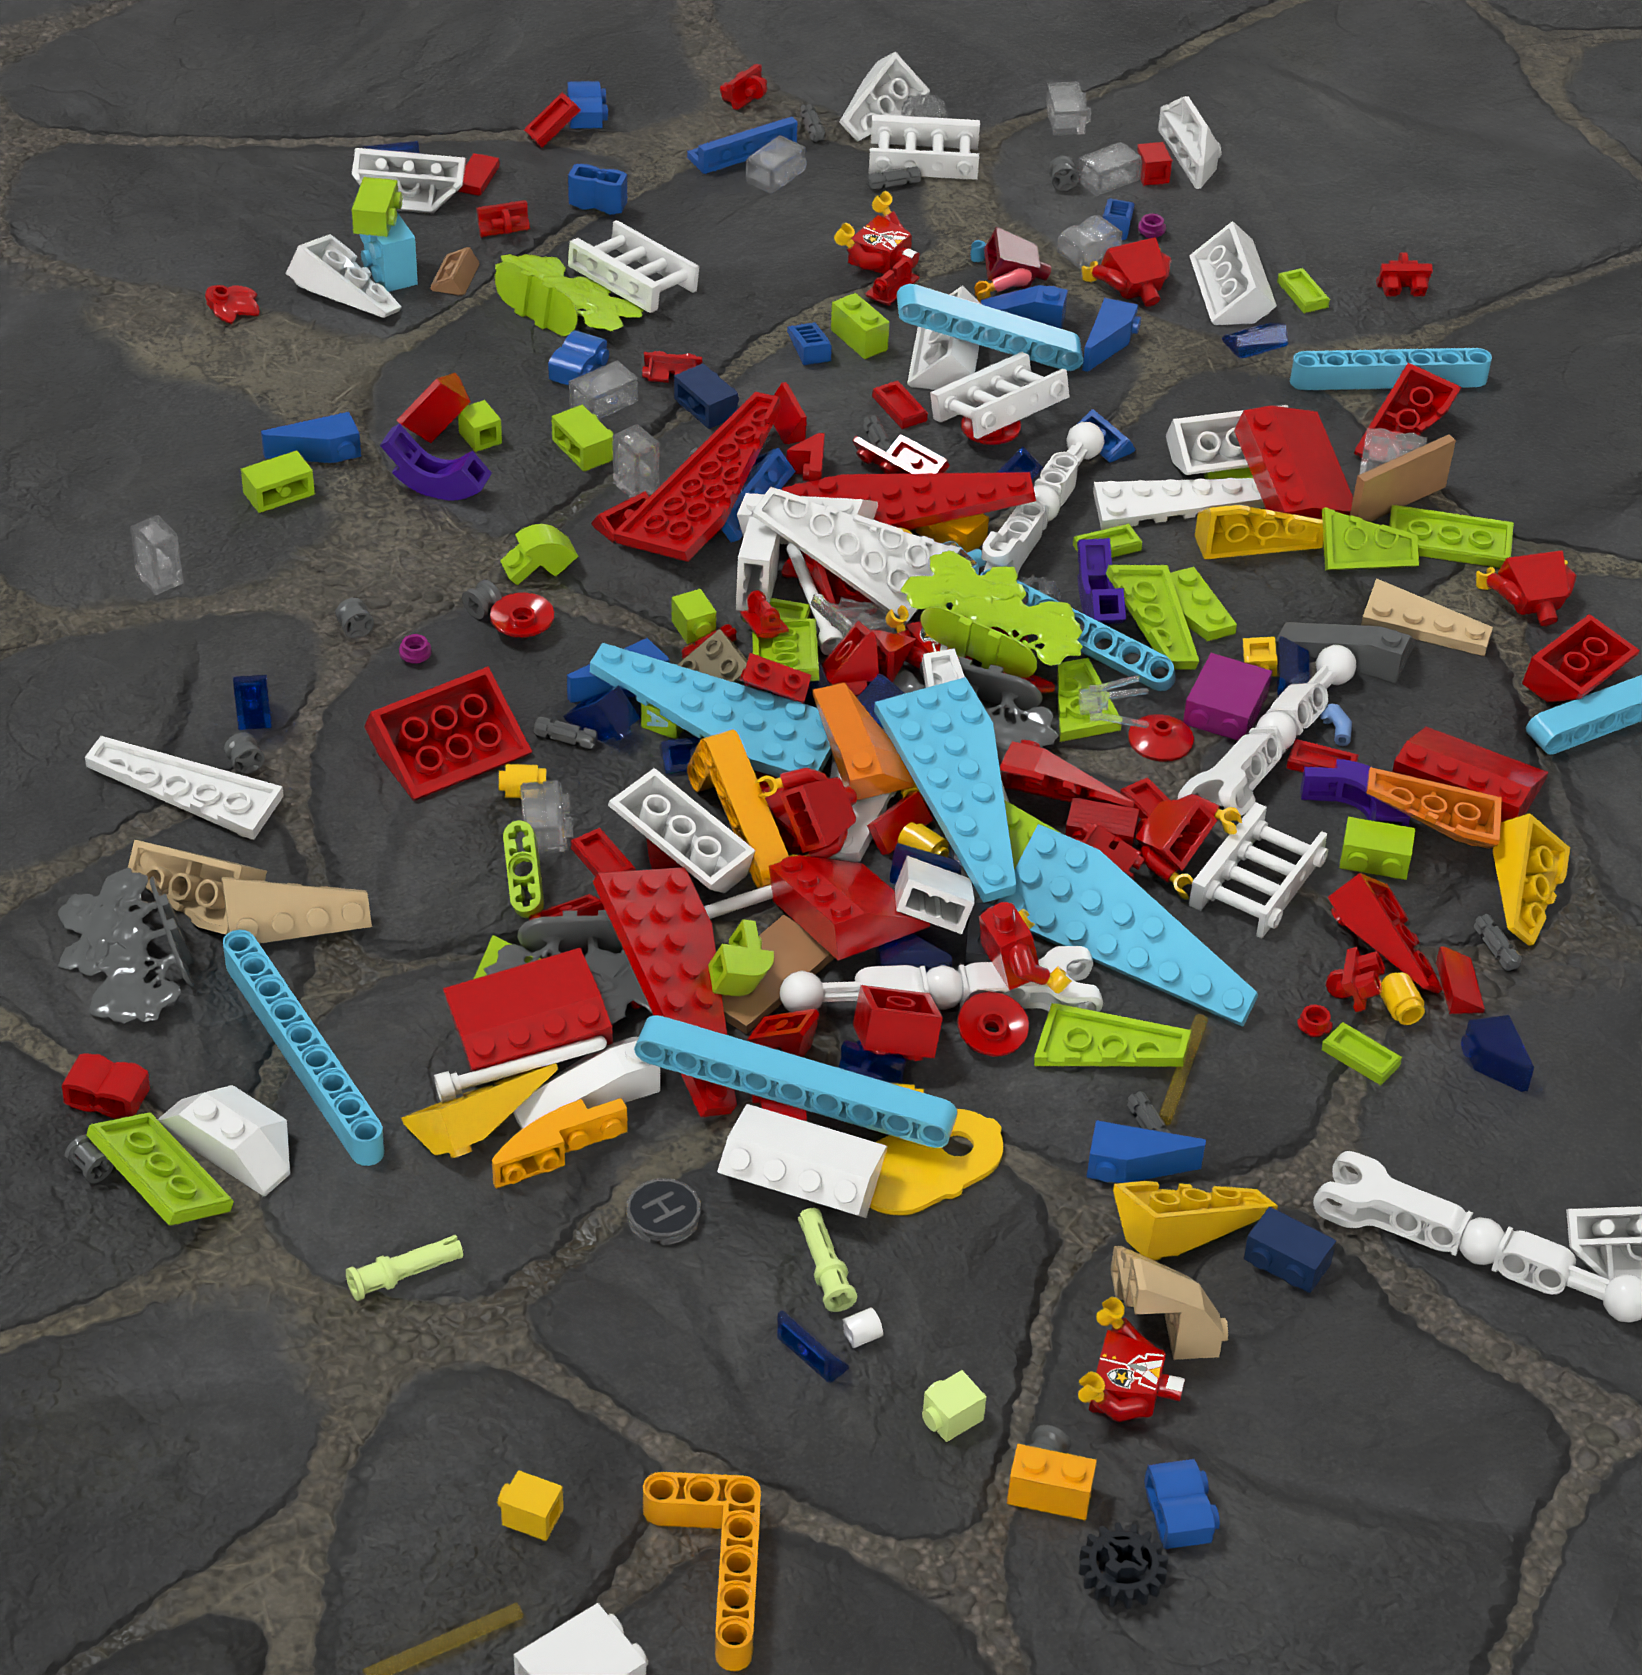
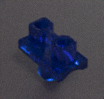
M845 1040L841 1046V1059L838 1068L888 1083L901 1084L906 1060L902 1054H875L864 1050L860 1040L856 1043Z

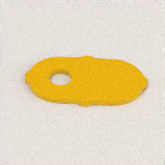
M957 1109L958 1115L951 1136L964 1137L973 1145L972 1151L964 1156H953L945 1152L942 1147H928L891 1135L877 1141L876 1143L886 1145L888 1148L870 1208L889 1215H909L920 1212L943 1199H954L960 1196L963 1189L989 1176L1000 1164L1003 1155L1002 1127L995 1119L986 1118L973 1111Z

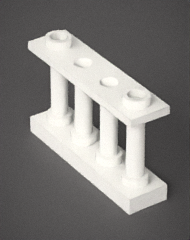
M872 114L871 143L879 145L878 148H870L869 174L880 173L882 175V172L903 168L904 171H907L906 168L916 166L921 172V177L977 180L979 154L970 153V150L978 149L980 120ZM889 144L906 145L905 150L889 149ZM916 146L933 147V151L916 150ZM943 147L960 148V153L943 152Z
M618 220L613 222L612 238L594 247L579 238L570 241L568 266L649 313L658 310L659 293L676 284L692 293L697 291L698 265ZM615 249L623 253L615 258L606 254ZM637 261L644 266L634 270L627 265ZM657 272L664 276V278L653 281L648 276Z
M1020 352L930 392L933 419L943 422L960 414L972 420L974 437L977 439L1069 398L1067 370L1061 369L1045 377L1031 372L1029 355Z
M1255 802L1243 816L1242 823L1236 825L1237 833L1229 834L1193 880L1189 906L1201 911L1209 900L1214 901L1217 899L1259 918L1256 936L1262 939L1270 928L1275 929L1278 926L1283 910L1315 867H1322L1327 858L1328 849L1325 848L1327 833L1323 831L1309 845L1268 827V823L1265 822L1267 807ZM1264 839L1302 857L1294 865L1252 845L1255 840L1260 841ZM1249 859L1287 877L1279 885L1240 868L1237 864L1240 860L1245 861ZM1234 879L1272 897L1264 906L1222 887V883L1225 880Z

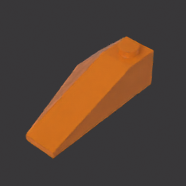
M845 683L813 690V696L844 787L849 786L855 790L857 800L914 787L912 777L890 738Z
M1372 767L1369 768L1367 794L1455 841L1489 849L1498 846L1500 841L1501 797Z

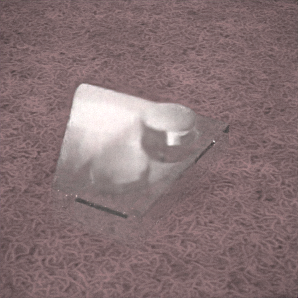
M822 594L813 595L810 605L838 629L844 637L857 621H860L870 631L880 630L890 633L895 630V628H891L886 623L885 618L888 612L877 604L857 602L841 598L839 604H833L826 601Z

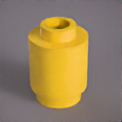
M506 764V771H499V791H505V798H537V795H546V768H538V765Z
M913 822L907 824L898 837V845L902 847V851L920 861L934 866H941L949 856L948 841L923 824H915Z
M1391 973L1387 975L1381 982L1382 993L1380 997L1392 1018L1399 1021L1402 1025H1410L1419 1021L1425 1013L1424 1000L1410 976L1406 973Z

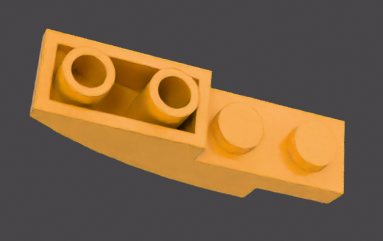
M622 1098L587 1109L582 1099L555 1109L527 1125L514 1135L493 1157L492 1172L495 1188L515 1184L523 1179L544 1172H551L556 1168L565 1166V1153L579 1150L587 1145L605 1139H612L626 1133L627 1107Z

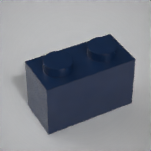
M704 363L674 375V399L708 429L724 423L738 409L739 396L737 391Z
M1269 1206L1248 1235L1244 1260L1252 1263L1259 1269L1285 1280L1292 1286L1311 1293L1332 1263L1336 1240Z

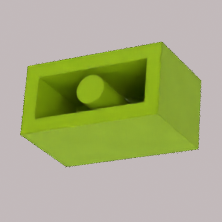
M363 177L352 207L353 234L388 237L391 226L396 225L397 209H401L403 203V194L398 192L397 180Z
M856 293L832 302L831 331L863 359H867L888 350L889 321Z
M583 404L552 416V440L583 472L615 460V435Z
M297 450L241 468L243 493L258 513L315 495L313 470Z
M1348 817L1339 868L1407 880L1415 828Z

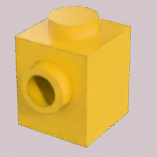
M518 1470L511 1484L506 1483L502 1487L498 1497L497 1505L501 1507L502 1525L547 1541L564 1510L563 1486Z

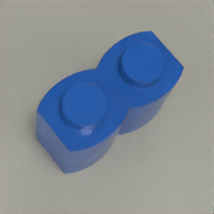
M568 81L567 97L581 110L569 121L570 128H603V121L608 120L606 89L600 88V81Z
M574 164L568 174L569 204L583 210L596 208L610 215L622 213L627 204V174L614 169H599L592 165Z
M576 330L572 331L565 339L562 347H559L553 353L548 362L549 380L583 389L587 383H591L594 380L595 374L601 366H605L608 362L609 350L607 349V340Z
M1194 1459L1148 1465L1144 1479L1145 1490L1151 1510L1155 1516L1157 1531L1164 1549L1212 1543L1215 1529H1219L1220 1519L1216 1505H1210L1206 1496L1209 1492V1484L1205 1471L1199 1470Z

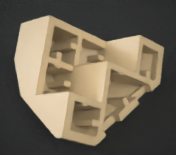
M1114 1246L1111 1275L1115 1297L1119 1300H1124L1125 1307H1134L1135 1314H1165L1173 1360L1219 1357L1222 1341L1228 1340L1226 1318H1220V1314L1200 1284L1180 1272L1123 1246Z

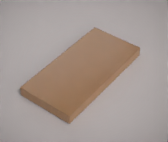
M1446 435L1358 475L1350 516H1356L1371 522L1389 514L1392 505L1406 506L1445 488L1456 440L1450 435Z
M785 915L781 916L759 935L762 939V950L774 951V961L757 988L745 996L722 995L725 1021L745 1034L756 1027L764 1016H768L782 1004L780 987L785 978L791 973L801 970L816 975L835 958L800 925Z

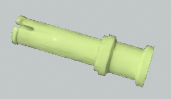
M817 1208L805 1209L800 1213L801 1217H798V1221L816 1265L814 1273L816 1284L823 1289L825 1308L832 1312H841L850 1308L856 1302V1290L848 1283L846 1264L836 1256L821 1211Z
M452 1235L441 1241L428 1244L392 1258L380 1256L372 1264L355 1269L353 1266L347 1268L345 1272L347 1283L355 1300L360 1301L364 1299L365 1294L384 1287L390 1290L397 1285L399 1280L463 1258V1249L460 1241L457 1240V1236Z

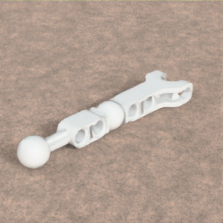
M1080 422L1069 430L1066 439L1068 451L1055 453L1041 471L1040 479L1035 481L1033 488L1036 501L1018 505L998 533L990 532L982 547L981 559L986 561L984 571L992 569V567H1015L1018 575L1024 561L1041 538L1042 530H1045L1047 523L1058 515L1060 507L1074 490L1078 466L1082 460H1089L1102 451L1105 442L1104 435L1097 425L1091 422Z
M1331 645L1323 649L1316 660L1317 673L1308 683L1289 685L1273 702L1266 714L1258 720L1256 728H1251L1249 734L1242 736L1213 768L1192 777L1180 790L1178 799L1198 793L1200 797L1224 806V809L1234 807L1240 812L1241 816L1244 815L1255 803V797L1252 792L1255 787L1276 765L1286 749L1294 743L1296 735H1301L1303 728H1308L1325 710L1328 704L1327 688L1331 684H1343L1353 677L1357 668L1356 658L1353 653L1341 645Z
M1058 946L1048 951L1043 958L1038 960L1039 966L1049 969L1050 973L1057 966L1061 967L1067 973L1066 976L1072 980L1059 994L1055 993L1047 984L1039 985L1033 982L1009 991L992 962L971 963L966 966L959 965L958 971L954 968L940 965L931 968L927 973L925 966H920L919 968L910 965L866 967L856 974L855 981L822 983L820 978L813 973L801 970L791 973L784 979L780 987V999L784 1007L790 1012L818 1009L821 1007L822 1002L857 1001L860 985L930 993L937 1008L940 1010L953 1008L958 1003H960L961 1008L969 998L984 992L1005 994L1016 1000L1023 1009L1042 1008L1049 1011L1051 1003L1100 1012L1103 1007L1101 993L1095 985L1076 982L1085 979L1090 974L1093 966L1090 951L1081 946Z
M1352 1151L1341 1153L1333 1164V1178L1335 1182L1323 1184L1314 1196L1313 1204L1316 1212L1324 1219L1343 1227L1360 1228L1363 1226H1375L1437 1251H1450L1454 1256L1457 1255L1460 1249L1464 1257L1473 1264L1487 1265L1493 1263L1492 1271L1496 1272L1498 1270L1506 1278L1543 1293L1559 1294L1568 1286L1603 1300V1305L1609 1315L1618 1321L1631 1323L1642 1319V1280L1639 1277L1623 1274L1608 1280L1575 1267L1576 1258L1568 1248L1529 1232L1513 1231L1512 1227H1508L1506 1233H1504L1501 1226L1489 1218L1478 1217L1471 1220L1473 1212H1466L1455 1203L1391 1178L1384 1166L1373 1158ZM1345 1166L1352 1167L1358 1174L1349 1172ZM1326 1199H1333L1343 1205H1332Z

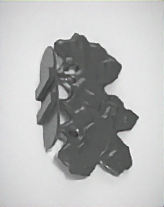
M959 658L963 674L980 700L1000 704L993 708H985L994 726L999 767L1012 741L1020 743L1021 740H1030L1040 744V748L1054 743L1059 735L1051 728L1053 714L1048 708L1037 707L1041 704L1042 695L1034 684L1023 678L1003 673V667L990 665L989 669L973 666L970 659ZM921 662L919 670L922 677L924 678L923 666ZM903 670L897 674L893 682H886L881 677L875 695L880 700L924 689L926 686L918 683L911 672ZM1006 708H1009L1008 713L1014 712L1016 717L1015 724H1010L1006 721L1004 717ZM1000 709V715H992V712ZM1021 714L1027 716L1028 719L1026 720V722H1023L1021 720Z
M125 868L106 877L98 896L95 897L88 893L73 894L58 911V916L64 928L80 933L82 936L79 941L65 948L57 967L65 969L79 968L80 973L89 976L101 971L107 975L104 983L93 994L89 1014L101 1018L110 1017L113 1021L122 1023L136 1018L142 1022L157 1020L161 1009L167 1004L175 1002L181 993L179 985L174 981L164 979L166 971L171 964H177L187 985L194 986L188 965L195 962L185 941L186 936L183 927L167 895L162 894L154 876L150 878V885L155 901L152 903L141 900V893L148 883V876L140 872L132 873L131 868ZM133 905L140 907V909L134 911L128 910ZM158 908L164 927L153 931L142 923V918L151 910ZM167 934L172 953L162 959L149 956L146 949L149 941ZM146 961L154 962V964L149 967L146 966L144 963ZM160 966V969L155 970L158 975L150 983H145L144 977L153 968ZM161 980L162 985L158 988H154L153 985L157 981Z
M598 910V916H577V911H563V916L540 917L527 921L519 928L517 934L518 940L523 947L515 944L505 945L498 951L497 962L484 969L487 975L527 964L524 961L526 956H533V959L530 961L533 962L537 961L540 956L547 958V955L553 956L581 948L582 953L586 954L584 957L600 991L611 1024L625 1017L627 1004L632 1001L652 1012L606 910Z

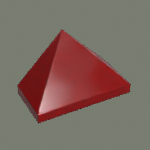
M871 630L876 635L879 673L886 682H893L916 638L880 630Z

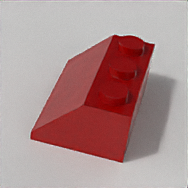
M1589 614L1531 658L1522 684L1546 702L1581 699L1636 657L1640 650Z

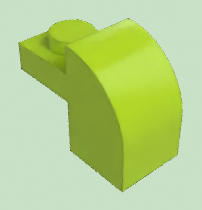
M536 524L528 526L515 534L519 544L510 550L500 562L509 579L516 585H519L540 565L556 577L579 556L570 539L557 528L547 524Z
M743 919L730 937L729 945L722 944L708 964L714 994L729 996L748 995L757 988L771 968L774 961V951L762 950V939L758 936L756 921Z

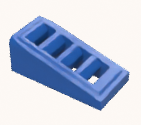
M1109 198L1103 214L1100 230L1101 236L1126 240L1135 204Z
M816 323L787 326V332L803 365L831 361L832 345Z

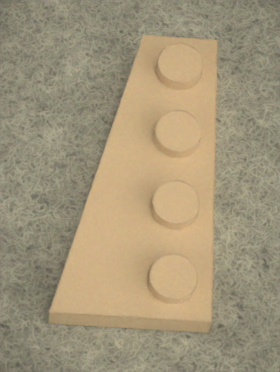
M1377 578L1361 623L1363 626H1381L1410 635L1416 640L1481 656L1486 654L1493 629L1489 625Z
M221 877L229 933L234 930L249 931L254 935L259 944L372 927L368 894L365 890L324 886L313 887L293 883L282 884L262 880H241Z

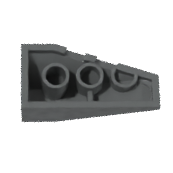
M1286 622L1275 644L1278 647L1316 659L1323 649L1331 645H1341L1348 648L1355 656L1357 665L1355 671L1396 683L1415 646L1416 640L1410 635L1381 626Z

